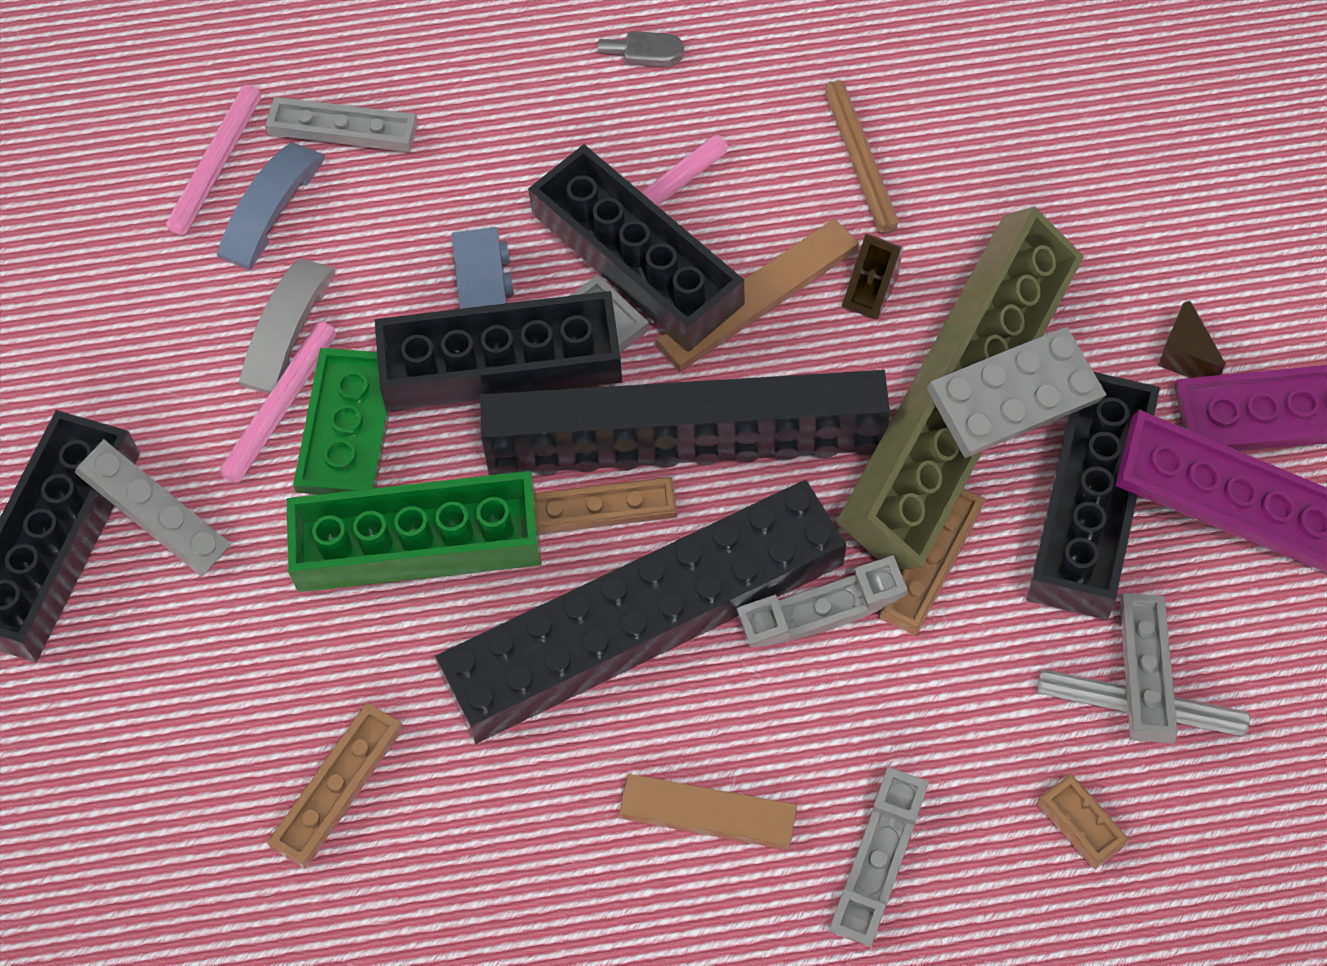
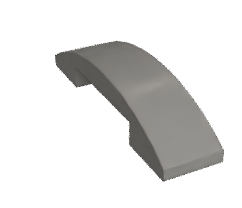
M299 258L287 270L272 293L254 331L239 379L240 386L266 394L271 393L290 364L288 356L314 302L322 301L335 274L334 267Z
M894 555L854 568L855 575L781 600H778L777 596L773 595L737 607V612L750 647L789 642L829 631L870 615L908 595L907 587Z
M887 767L873 806V812L846 887L842 892L829 932L872 947L929 781Z

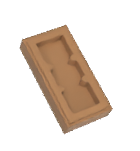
M1072 774L1046 792L1037 801L1038 806L1095 870L1127 846L1130 841L1128 836Z

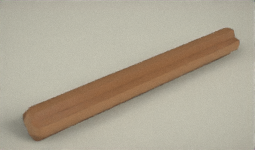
M841 80L830 81L826 84L825 94L878 231L882 234L893 232L898 228V218L845 83Z

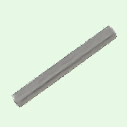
M1046 669L1042 670L1039 675L1037 691L1040 694L1128 712L1126 686ZM1174 696L1177 723L1238 736H1245L1249 729L1250 714L1247 711Z

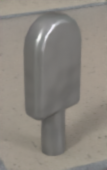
M629 31L626 40L599 39L598 53L624 55V62L628 65L672 67L682 60L684 44L679 37L669 33Z

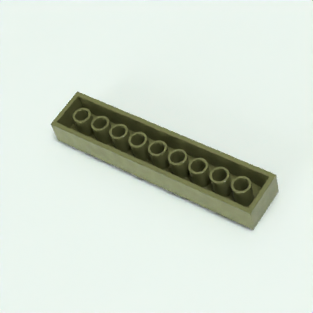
M1035 206L1004 215L836 521L838 525L878 560L894 555L899 570L923 567L983 452L981 451L964 458L926 387L935 379L1043 336L1084 258L1073 244Z

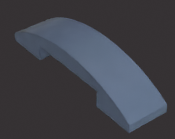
M294 142L286 145L275 154L252 181L237 205L221 239L217 251L218 258L251 270L269 244L267 232L300 184L305 186L309 184L324 162V154Z

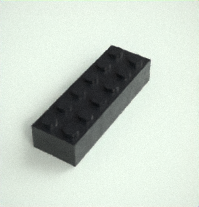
M585 144L528 188L532 215L688 351H691L745 305L744 279Z
M611 291L374 319L379 384L386 411L480 400V394L561 390L622 383L621 357Z
M1094 372L1106 396L1100 402L1068 415L1026 600L1108 620L1117 597L1138 496L1115 485L1132 416L1138 410L1151 415L1155 414L1160 387Z
M59 410L54 412L0 516L1 652L37 663L114 507L110 501L75 474L76 468L103 439L135 464L140 452L129 431Z

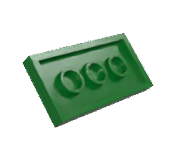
M320 348L293 483L296 493L327 494L377 488L390 411H386L380 390L377 352Z

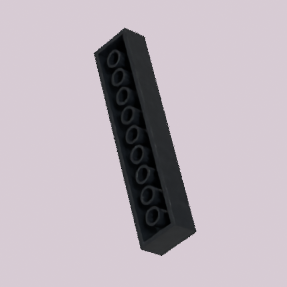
M885 370L480 394L481 439L489 475L524 471L550 475L564 470L593 472L598 468L612 467L631 470L645 465L673 467L678 463L693 462L701 465H711L717 461L737 460L747 463L758 458L776 457L780 460H790L797 456L806 455L827 458L839 453L855 452L859 455L874 454L886 432L890 416Z
M805 479L435 655L440 675L475 744H478L739 617L737 607L776 595L778 598L843 566L846 543Z

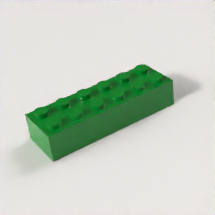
M531 471L287 498L288 573L298 593L542 565L537 498Z

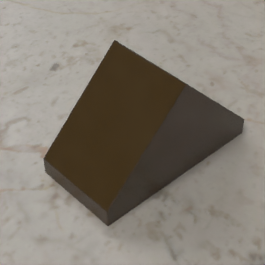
M865 234L842 307L878 319L899 277L903 246L870 234Z
M1191 301L1184 302L1166 342L1158 366L1188 378L1221 375L1226 364Z

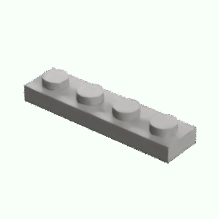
M274 97L265 127L268 135L410 152L418 121L416 114Z
M104 439L76 468L75 474L201 577L206 574L231 544Z
M1123 593L1120 600L1130 740L1174 744L1178 732L1165 596Z

